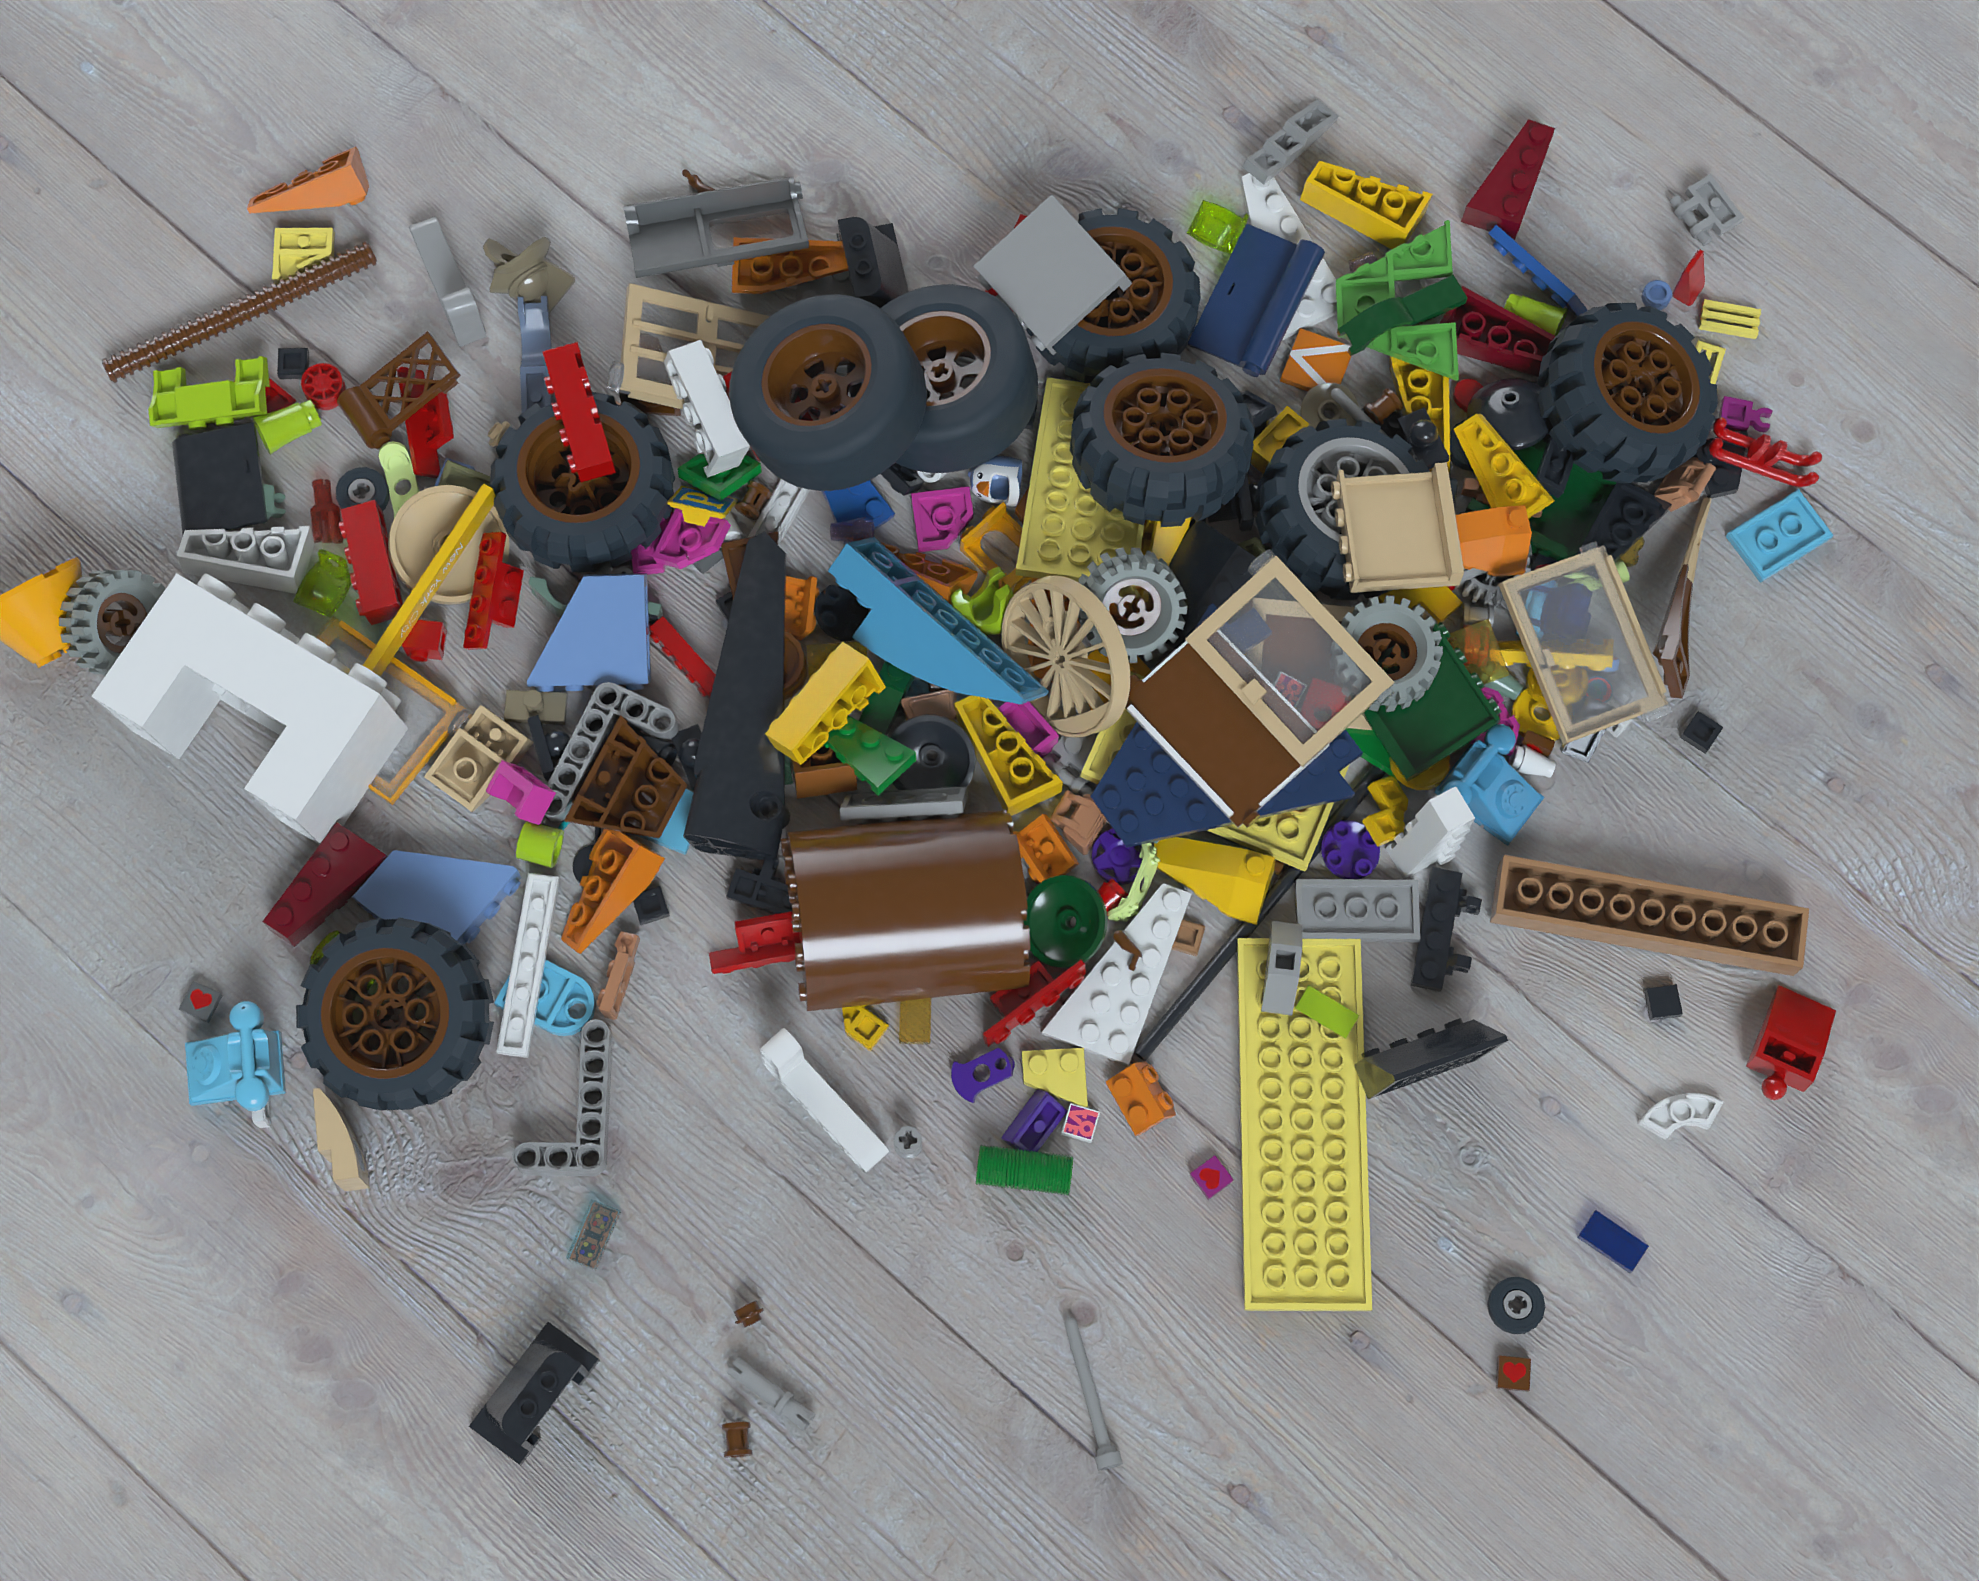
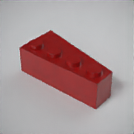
M578 342L542 351L549 376L544 377L548 394L555 393L557 402L551 403L556 421L562 419L564 428L559 429L564 447L570 446L572 455L567 456L571 473L578 472L580 482L616 473Z

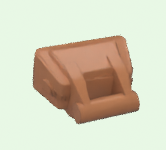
M1691 457L1664 477L1654 495L1672 504L1669 509L1672 512L1688 503L1696 501L1716 468L1710 463L1704 464L1698 458Z
M946 689L903 698L901 700V710L906 721L924 714L941 715L956 721L954 703L957 702V693Z
M1066 791L1049 819L1054 826L1063 830V836L1081 854L1087 855L1107 820L1092 801L1090 794H1085L1082 797ZM1072 805L1075 810L1069 819L1065 815Z

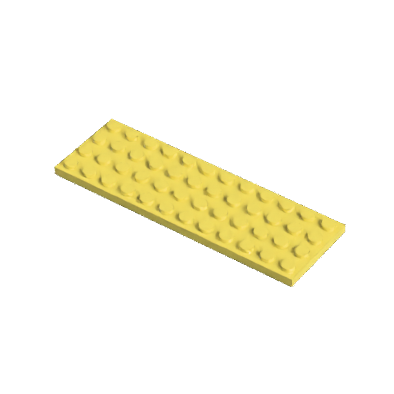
M1238 938L1237 982L1244 1311H1372L1366 1094L1354 1066L1363 1059L1361 1054L1364 1053L1361 939H1302L1299 981L1293 1014L1290 1016L1261 1012L1269 938ZM1308 985L1360 1015L1346 1039L1295 1009Z

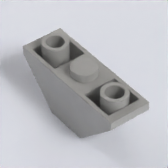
M1271 921L1261 1012L1290 1016L1293 1014L1302 956V925Z

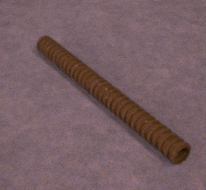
M364 241L362 246L358 247V245H355L351 251L348 248L345 250L346 253L342 254L339 252L337 253L338 257L335 258L330 256L329 261L325 262V260H322L318 266L315 263L311 269L306 267L302 273L297 271L293 277L288 275L287 280L279 279L280 283L278 284L273 282L271 287L267 288L264 286L260 292L255 290V294L251 296L248 293L244 299L239 297L237 298L238 302L233 303V301H230L227 307L222 305L218 311L213 309V313L208 314L206 312L202 318L197 316L193 322L188 320L187 325L179 324L178 329L170 328L171 332L169 333L164 331L160 337L155 335L151 341L146 339L142 345L137 343L136 348L130 346L127 352L122 350L119 351L120 355L118 356L113 354L109 360L104 358L102 359L103 367L110 380L116 383L120 377L125 379L126 374L134 375L135 370L143 371L142 367L147 366L149 368L153 362L158 364L162 358L167 360L171 354L176 356L177 351L185 352L184 348L188 346L191 349L195 343L200 345L204 339L209 341L213 335L218 337L220 332L227 333L226 329L228 328L233 330L237 324L242 326L246 320L251 322V318L255 316L258 319L262 313L265 315L269 314L268 310L270 309L275 311L277 306L281 305V307H284L288 301L291 304L295 298L300 300L302 299L301 295L306 294V296H309L310 291L314 290L317 292L319 287L326 288L328 283L333 285L335 280L339 279L342 281L346 275L351 277L352 272L360 273L359 269L364 268L366 270L370 264L375 266L377 262L369 243Z

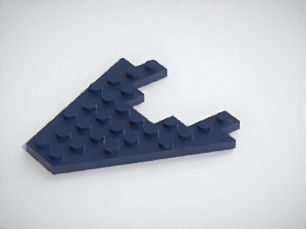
M1213 603L1209 605L1195 629L1217 610ZM1255 608L1229 625L1226 622L1219 628L1243 655L1272 635L1271 629ZM1136 722L1090 796L1126 848L1233 824L1138 722ZM1346 729L1329 743L1327 749L1257 811L1260 814L1259 818L1350 799L1355 796V792L1339 771L1361 757L1363 752Z

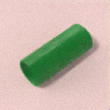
M981 1144L975 1184L992 1187L998 1186V1188L1007 1187V1189L1014 1187L1015 1190L1018 1188V1190L1023 1189V1191L1032 1190L1033 1192L1057 1193L1058 1195L1068 1196L1070 1193L1074 1157H1070V1155L1064 1156L1063 1154L1058 1155L1057 1153L1045 1154V1152L1039 1153L1032 1150H1024L1023 1152L1022 1149L1019 1153V1149L1015 1150V1148L1008 1150L1007 1147L995 1148V1146L989 1147L988 1145L983 1146Z

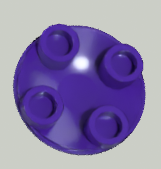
M1345 820L1334 824L1325 833L1321 844V854L1327 868L1337 877L1342 879H1362L1371 874L1376 868L1380 858V846L1377 847L1363 823Z

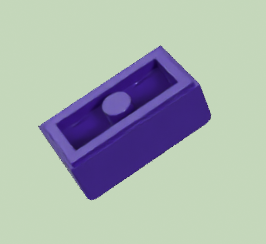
M1036 1090L1002 1135L1001 1139L1012 1148H1015V1150L1019 1149V1153L1021 1149L1023 1152L1024 1150L1037 1152L1068 1110L1049 1093Z

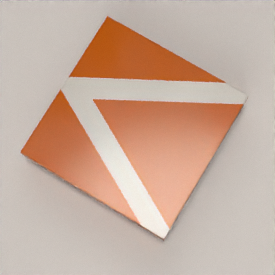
M1300 328L1280 382L1308 392L1313 387L1322 383H1337L1341 385L1352 357L1348 353V348L1351 346Z

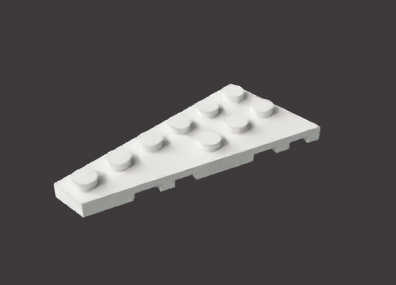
M1250 173L1241 177V187L1250 225L1296 244L1302 239L1313 242L1274 177L1264 185ZM1323 258L1283 340L1297 334L1300 328L1307 329L1337 314L1336 279Z
M1163 883L1123 931L1142 953V958L1139 957L1136 969L1134 971L1128 969L1133 954L1123 950L1114 942L1041 1034L1077 1048H1084L1085 1051L1129 1066L1192 893Z

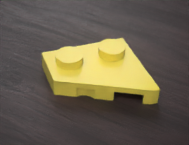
M275 228L273 282L278 284L280 283L279 279L287 280L288 275L293 277L297 271L302 273L306 267L311 269L315 263L318 266L321 264L320 261H329L330 256L334 258L335 232L333 228Z
M1084 1048L1022 1051L1023 1084L1036 1090H1043L1055 1098H1062L1073 1104L1088 1108Z

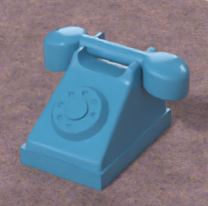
M1497 724L1488 729L1484 737V743L1481 740H1477L1473 745H1469L1434 793L1440 795L1456 786L1475 817L1474 822L1479 826L1483 825V829L1508 846L1543 801L1544 796L1538 793L1502 756L1508 754L1513 749L1516 743V736L1510 727L1504 724Z

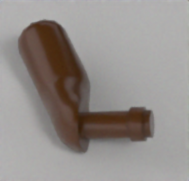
M687 169L682 171V175L688 179L689 185L697 193L715 190L703 184L697 175H691Z
M1117 930L1113 934V939L1123 950L1133 954L1128 969L1134 971L1139 957L1142 958V953L1122 930Z

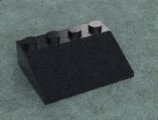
M1202 520L1193 524L1169 564L1170 570L1173 571L1184 591L1186 599L1183 600L1187 605V614H1181L1185 621L1183 630L1175 628L1179 636L1175 643H1172L1169 639L1166 641L1174 649L1179 648L1186 641L1185 638L1194 631L1209 605L1213 603L1218 609L1266 565ZM1240 610L1227 621L1229 625L1236 618Z
M1459 1018L1444 1024L1445 1030L1435 1032V1029L1431 1028L1418 1033V1039L1408 1042L1407 1038H1403L1390 1043V1049L1380 1052L1379 1048H1374L1361 1054L1363 1059L1354 1066L1369 1100L1477 1061L1508 1041L1507 1036L1474 1019L1463 1023L1462 1019Z

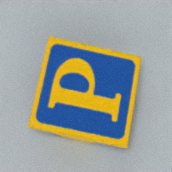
M681 485L668 500L667 504L670 507L682 510L684 522L705 527L710 517L725 518L738 502V499L727 496L722 501H719L702 490Z

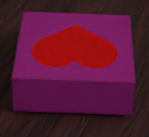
M1215 1155L1189 1175L1208 1200L1234 1181Z

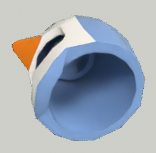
M995 456L989 461L972 467L969 470L968 476L970 477L971 490L978 498L994 505H1000L1004 502L1006 506L1017 507L1022 481L1021 459L1009 456Z

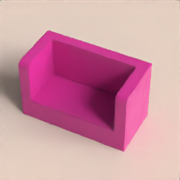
M1005 702L998 708L1013 729L1021 734L1029 747L1041 758L1049 754L1058 743L1059 735L1030 702L1024 704Z
M504 760L499 764L486 789L489 795L506 800L515 807V816L540 825L556 795V792L528 770Z

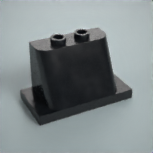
M860 217L839 219L837 241H842L854 297L882 308L898 296L909 292L893 223L872 226Z
M547 1322L469 1427L521 1466L541 1440L532 1433L570 1381L572 1380L581 1386L600 1360L550 1322Z

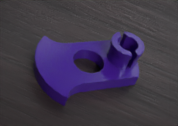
M996 1048L965 1064L954 1061L951 1069L953 1086L961 1097L975 1103V1098L981 1091L1013 1076L1015 1062L1001 1048ZM1001 1058L1007 1062L1006 1067L1002 1070L999 1067ZM981 1064L987 1065L990 1069V1077L985 1082L977 1081L974 1076L976 1067Z

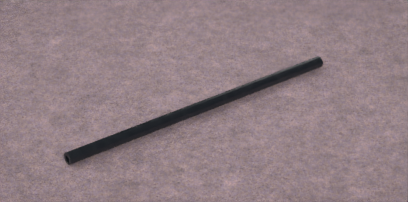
M1373 765L1353 788L1355 796L1342 801L1327 819L1310 863L1321 852L1322 840L1328 829L1338 822L1347 820L1370 793L1367 787L1372 782L1380 780L1386 772ZM1290 865L1267 891L1257 925L1245 921L1240 923L1134 1050L1136 1056L1143 1061L1149 1058L1237 952V939L1250 937L1304 871Z

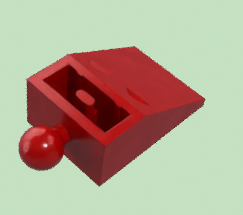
M1780 985L1776 988L1746 1064V1067L1768 1076L1762 1082L1761 1090L1763 1095L1770 1100H1779L1784 1097L1787 1085L1805 1092L1814 1082L1826 1051L1836 1010Z

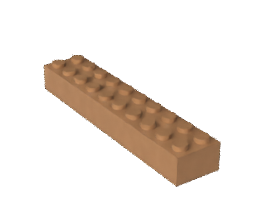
M1504 855L1497 867L1490 923L1794 976L1804 965L1809 908Z

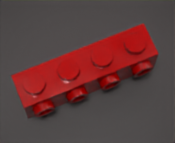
M375 500L341 509L343 521L339 522V528L343 538L347 539L348 547H345L344 551L348 563L352 564L354 570L353 573H350V579L354 590H358L359 599L355 600L358 613L361 617L365 616L371 625L392 620L403 605L398 577L389 556L388 532L384 513Z

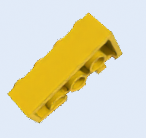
M842 642L836 650H833L828 655L826 662L821 668L811 675L805 687L798 695L791 699L788 707L779 718L771 723L765 734L774 748L802 765L828 741V733L831 730H840L848 723L847 716L853 710L858 709L861 711L869 704L867 698L873 692L880 694L886 686L870 659Z

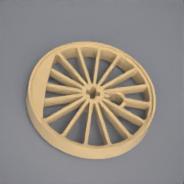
M1046 576L1020 589L1011 598L1005 610L1002 623V650L1035 679L1033 671L1052 665L1040 682L1042 686L1047 688L1053 680L1050 698L1046 695L1029 702L1055 732L1060 735L1077 738L1108 729L1121 717L1130 691L1128 655L1123 638L1113 617L1104 604L1088 588L1067 577ZM1044 589L1050 591L1052 609ZM1063 595L1070 599L1068 611L1064 609ZM1033 597H1034V600H1035V602H1036V605H1037V608H1038L1039 612H1038L1037 609L1034 607V605L1031 603ZM1081 608L1087 614L1088 619L1077 632V620ZM1026 617L1034 626V628L1025 622ZM1095 626L1102 642L1086 648L1082 641L1092 627ZM1025 636L1039 647L1025 644ZM1104 647L1109 664L1088 659V652ZM1028 654L1046 658L1049 661L1031 667ZM1089 669L1110 674L1111 686ZM1094 689L1108 698L1109 702L1104 704ZM1061 697L1063 702V711L1059 709Z

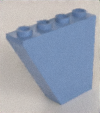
M647 573L583 576L527 680V687H535V690L538 692L554 691V686H565L566 691L584 690V685H595L597 688L602 683L610 682L616 685L626 684L627 690L644 689V684L651 682Z
M393 850L354 894L353 898L360 907L375 919L404 918L430 923L450 932L451 937L460 944H465L466 942L471 943L480 932L479 927L486 919L490 920L497 914L501 901L507 895L511 896L516 892L521 883L519 880L522 877L514 866Z

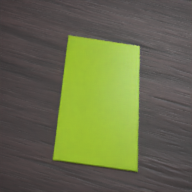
M1309 985L1295 1007L1298 1011L1345 1039L1360 1016Z

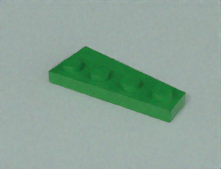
M848 715V723L840 730H831L828 733V741L824 746L826 748L830 747L843 764L847 763L854 769V774L861 781L866 780L871 785V790L879 796L916 761V752Z

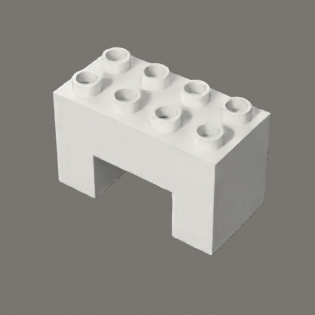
M176 573L91 697L130 731L178 760L220 700L278 734L279 738L244 789L277 820L320 845L336 822L342 826L345 824L368 790L369 784H372L408 730V727L395 712L401 700L385 688L387 682L368 668L355 663L350 670L334 658L337 653L328 645L308 633H305L300 640L284 628L286 623L280 617L257 603H254L252 608L248 609L234 599L236 593L216 578L205 573L196 585Z

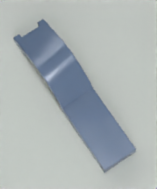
M541 296V303H525L524 297H518V315L522 341V361L520 366L522 413L536 403L541 409L552 403V394H548L544 377L549 376L542 352L552 349L547 296Z

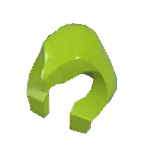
M1000 566L987 572L982 586L972 597L963 594L961 588L951 595L952 606L986 636L1002 633L1005 610L1010 599L1014 596L1012 589L1007 584L999 589L998 580L1006 576Z

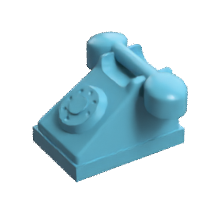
M251 1001L239 1002L230 1011V1023L238 1032L185 1043L189 1104L191 1106L237 1100L244 1109L258 1111L266 1106L270 1095L286 1093L281 1032L279 1030L268 1031L260 1029L265 1017L263 1011Z

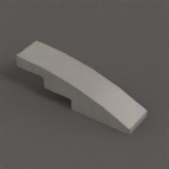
M1317 99L1289 118L1280 131L1268 138L1260 150L1246 159L1242 167L1264 185L1319 139L1337 121L1339 116Z

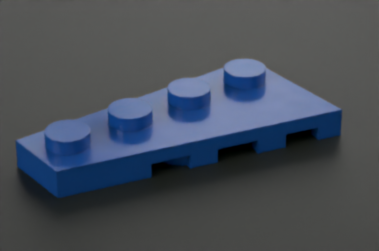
M1495 225L1488 233L1495 241L1492 247L1503 257L1509 254L1514 259L1511 263L1521 273L1524 274L1527 271L1533 276L1531 281L1542 291L1547 289L1553 294L1551 298L1560 307L1564 308L1566 306L1577 317L1588 311L1572 290L1501 228Z
M870 480L842 490L822 491L845 545L849 542L865 538L895 515Z

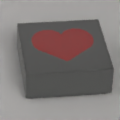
M193 981L179 1010L209 1023L223 995Z

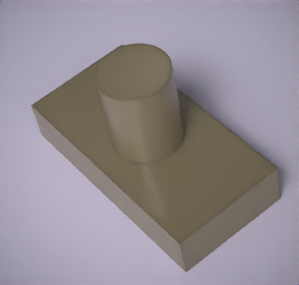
M506 690L504 720L513 723H528L529 717L539 715L542 724L565 725L568 695L561 692Z

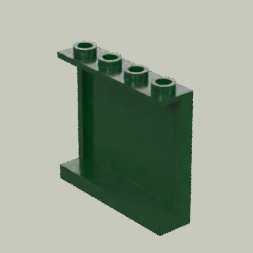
M1544 438L1531 447L1513 450L1534 477L1536 476L1548 438ZM1574 463L1564 493L1559 498L1550 494L1555 502L1542 509L1540 517L1528 518L1532 532L1530 541L1532 555L1537 557L1540 553L1557 562L1577 555L1616 482L1604 480L1601 471L1588 473ZM1473 497L1465 512L1485 510L1491 507L1477 501Z
M1435 622L1433 632L1440 631L1442 637L1438 645L1443 646V655L1439 661L1441 664L1428 690L1426 689L1424 695L1418 701L1413 699L1410 706L1404 709L1398 704L1394 711L1386 712L1385 705H1380L1378 711H1372L1368 708L1362 713L1407 782L1500 723L1498 714L1502 712L1492 697L1487 700L1481 691L1485 686L1476 672L1472 674L1468 672L1464 666L1468 662L1459 647L1452 648L1447 640L1451 635L1442 622L1438 624ZM1394 646L1386 650L1384 655L1380 656L1377 663L1380 667L1385 659L1390 656ZM1400 647V650H1401V655H1400V656H1401L1403 659H1406L1405 653H1404L1403 649ZM1353 693L1350 694L1352 700L1356 697Z

